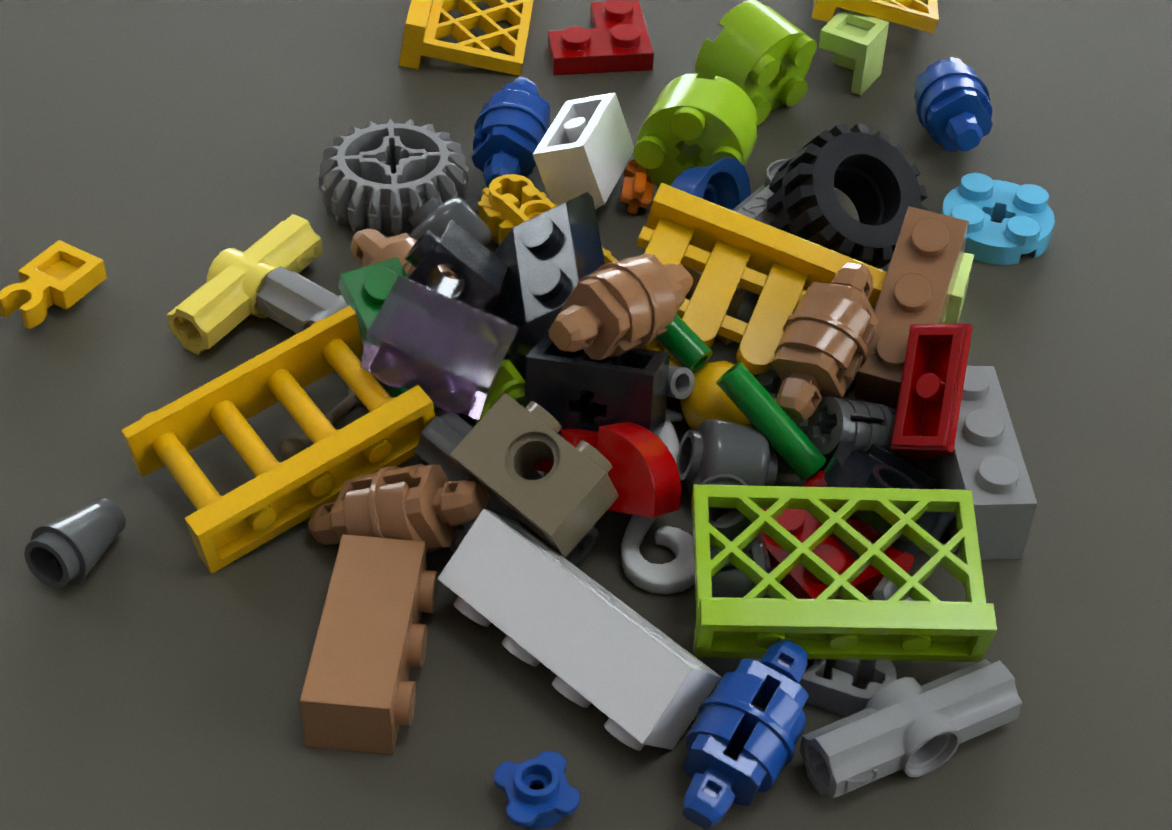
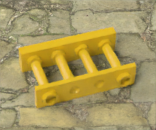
M350 305L327 318L316 321L309 328L168 405L144 415L140 420L121 430L135 467L142 478L165 466L197 509L196 512L185 517V521L198 556L211 574L311 517L313 511L319 506L335 502L345 480L353 479L363 474L378 472L379 469L388 466H398L416 455L414 450L419 443L420 433L435 417L433 401L419 385L397 397L392 398L358 358L364 355L365 352L357 315ZM333 371L337 372L369 411L366 415L337 430L303 390L304 387ZM279 401L313 443L310 447L283 462H278L247 422V419ZM222 433L256 476L224 496L218 493L189 454L191 450Z

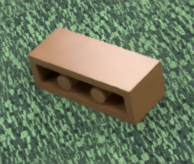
M908 206L874 311L878 323L874 337L868 347L869 355L855 375V398L897 409L910 324H943L964 256L969 221Z
M342 534L300 698L305 747L393 755L399 725H412L416 703V682L409 681L411 667L423 668L428 632L427 625H422L420 622L423 612L434 613L438 592V572L427 570L425 541Z

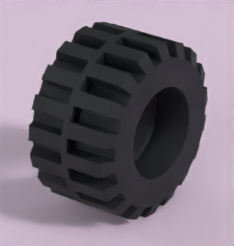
M847 124L836 125L830 131L825 130L817 135L778 169L779 173L772 178L769 189L774 194L767 199V212L775 214V219L769 224L772 227L881 269L891 262L908 206L928 211L926 207L921 205V202L928 198L926 187L918 184L916 177L921 173L915 163L910 165L904 156L908 152L900 144L893 147L889 143V136L879 130L872 135L870 134L869 127L861 124H856L851 129H849ZM834 187L846 194L857 210L859 222L849 216L842 208L836 197Z

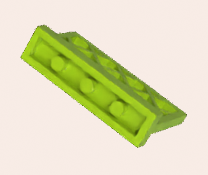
M693 485L692 516L696 600L695 657L762 658L773 643L780 639H787L802 647L807 652V659L982 661L997 631L994 603H986L972 490ZM709 507L736 508L753 523L731 542L709 523ZM787 509H805L823 525L801 543L775 520ZM857 510L875 511L890 523L892 527L872 544L845 521ZM925 512H955L958 533L943 546L915 522ZM762 532L766 533L790 554L769 574L742 552ZM832 533L860 555L841 575L812 552ZM902 534L931 557L913 576H910L883 553ZM710 545L719 552L712 560L710 557ZM959 547L961 559L953 554ZM728 562H731L756 584L743 598L712 597L711 578ZM801 563L827 585L828 588L816 599H797L779 582ZM871 564L900 589L888 600H869L850 583ZM942 566L964 584L966 602L940 601L921 584ZM767 594V595H769L771 598H763V597ZM838 595V596H840L843 600H838V599H834V598ZM908 597H910V598L913 599L914 601H905V600H906Z

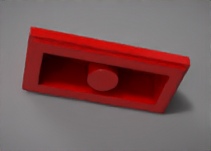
M969 323L910 324L890 449L909 459L917 460L953 453L973 326Z

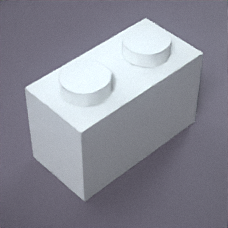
M616 93L566 101L535 149L533 157L552 203L560 205L587 191L593 197L595 209L605 205L634 151V145Z

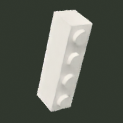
M484 508L438 577L439 581L458 595L453 605L462 614L485 627H489L493 623L506 634L502 645L510 653L529 665L537 667L540 662L557 675L552 682L553 687L582 707L588 708L591 703L609 717L604 724L605 729L619 741L635 750L641 751L644 745L673 750L698 713L699 706L710 695L721 678L716 672L517 521Z

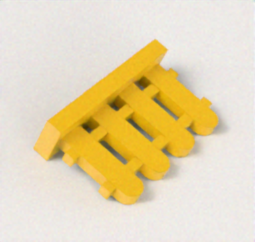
M662 182L653 199L646 227L643 226L636 246L645 249L644 254L655 255L663 265L668 263L683 264L703 272L691 300L685 298L677 314L709 348L713 345L717 334L740 343L736 353L737 363L741 361L754 375L763 374L771 368L772 360L775 356L774 352L784 334L783 327L788 317L796 309L802 295L806 293L808 287L813 282L830 284L837 271L847 263L863 264L869 269L873 278V289L868 301L874 310L887 274L886 271ZM737 287L760 295L749 323L726 315Z

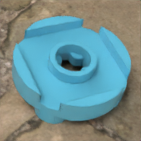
M982 173L964 175L961 178L960 186L952 189L946 195L941 211L943 215L969 221L965 253L974 254L973 260L994 265L1018 264L1021 254H1028L1035 250L1034 258L1043 254L1049 246L1055 222L1053 211L1048 206L1049 194L1045 189L1034 184L1018 185L1007 181L992 180L989 176Z

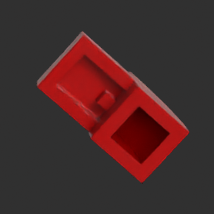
M627 421L599 426L598 432L580 429L561 430V437L574 447L581 440H584L597 449L611 463L613 468L608 472V475L619 497L608 510L650 518L679 510L681 498L679 471L668 447L653 432L641 425ZM549 460L540 461L534 464L533 468L536 471L549 473L554 462Z

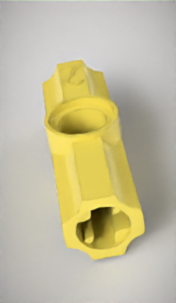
M292 214L246 251L242 252L235 248L223 250L213 260L208 271L207 282L167 314L169 330L179 339L183 348L200 355L204 350L214 346L250 314L258 318H267L268 316L258 311L256 296L262 289L266 276L279 266L299 274L323 253L321 237L314 232L308 220Z

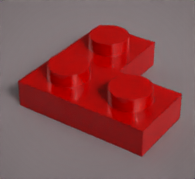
M639 0L591 2L590 21L592 29L572 26L564 30L548 31V51L553 75L653 70L654 52Z

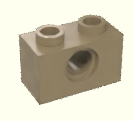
M504 393L450 453V456L468 480L480 483L490 498L566 558L619 497L608 475V472L613 467L597 449L586 441L581 440L574 447L557 434L562 429L561 425L539 404L531 401L524 408ZM545 460L554 462L551 471L543 478L538 480L525 479L528 470L534 464Z

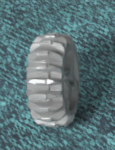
M391 119L387 124L380 125L368 121L367 128L351 127L348 129L347 136L334 137L332 146L323 150V159L320 163V172H318V183L326 212L335 215L337 225H351L354 234L357 231L370 228L377 230L381 234H394L396 236L403 233H411L415 229L408 219L433 196L441 204L453 197H461L463 199L467 194V184H469V168L466 166V157L462 154L461 144L451 141L448 132L435 133L433 124L418 127L414 125L412 119L405 124L394 123Z

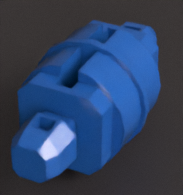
M949 57L946 60H938L932 63L925 72L917 76L914 84L916 112L920 124L929 132L930 137L936 143L941 144L945 150L953 152L958 150L969 151L978 146L982 137L990 133L993 125L991 120L993 110L987 86L976 75L975 71L970 66L963 64L961 59Z
M518 77L512 83H506L500 91L491 95L489 103L485 102L475 122L472 160L474 167L484 172L483 176L488 188L493 179L502 175L517 174L526 177L531 174L536 166L533 153L550 127L551 110L549 102L539 96L536 84L526 77Z
M780 639L769 647L760 662L755 659H742L736 671L725 673L718 681L710 697H707L699 706V716L686 736V747L689 753L683 769L692 778L682 802V814L687 820L703 829L713 828L721 822L733 802L737 805L750 806L757 792H767L771 789L783 767L792 761L795 754V745L806 727V716L802 709L809 697L805 689L799 684L807 667V652L802 647L787 639ZM757 705V706L761 707L762 709H764L765 711L762 712V711H760L759 709L755 708L754 706ZM729 750L739 756L737 761L727 756Z

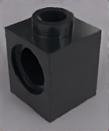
M451 219L437 236L430 230H427L409 250L405 259L412 265L401 286L460 333L498 292L508 266ZM448 264L457 268L461 272L463 279H450L441 273L438 265Z

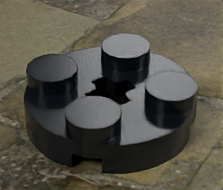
M856 441L841 443L824 471L825 481L829 487L933 489L938 482L923 467L887 447L872 444L867 454L851 451ZM857 510L848 518L849 520L860 519L882 532L883 535L892 527L890 523L875 511ZM925 512L915 523L939 541L954 519L955 512ZM903 534L891 544L897 550L909 554H917L921 550Z

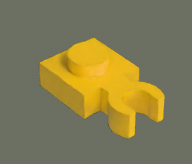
M58 240L18 270L20 283L8 285L0 291V316L7 318L14 311L20 309L25 328L31 329L38 326L45 320L47 309L55 304L67 310L107 279L104 260Z

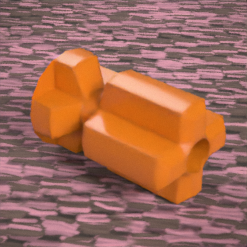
M635 159L627 163L619 196V202L628 204L626 212L631 214H637L639 207L650 209L654 193V183L651 181V176L646 174L648 169L641 167Z

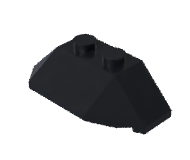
M588 191L513 227L493 253L508 266V269L498 292L484 306L486 325L491 336L502 349L499 357L508 358L524 380L526 356L545 335H549L548 331L570 297L572 290L577 286L578 281L582 277L594 273L601 265L605 264L594 200Z

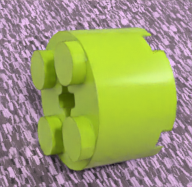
M757 0L743 2L726 13L718 22L724 28L714 43L706 38L698 53L695 64V74L698 73L696 78L714 80L715 76H719L739 86L753 102L758 117L756 126H759L766 120L772 110L783 104L792 107L803 98L808 89V82L804 78L809 70L812 57L816 52L817 43L771 7Z
M696 73L679 76L663 88L640 128L633 151L635 161L641 167L648 169L646 174L651 176V181L658 188L661 182L671 186L677 176L689 168L711 166L724 157L737 159L744 167L746 166L758 136L756 126L758 117L753 102L739 86L719 76H715L714 80L696 78L698 75Z

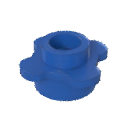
M544 751L537 758L528 759L520 764L506 761L496 768L494 784L506 794V815L511 823L528 829H545L556 824L563 816L571 815L577 810L580 804V793L576 788L570 786L564 774L567 762L561 754L554 751ZM532 785H541L544 789L534 790L530 789Z

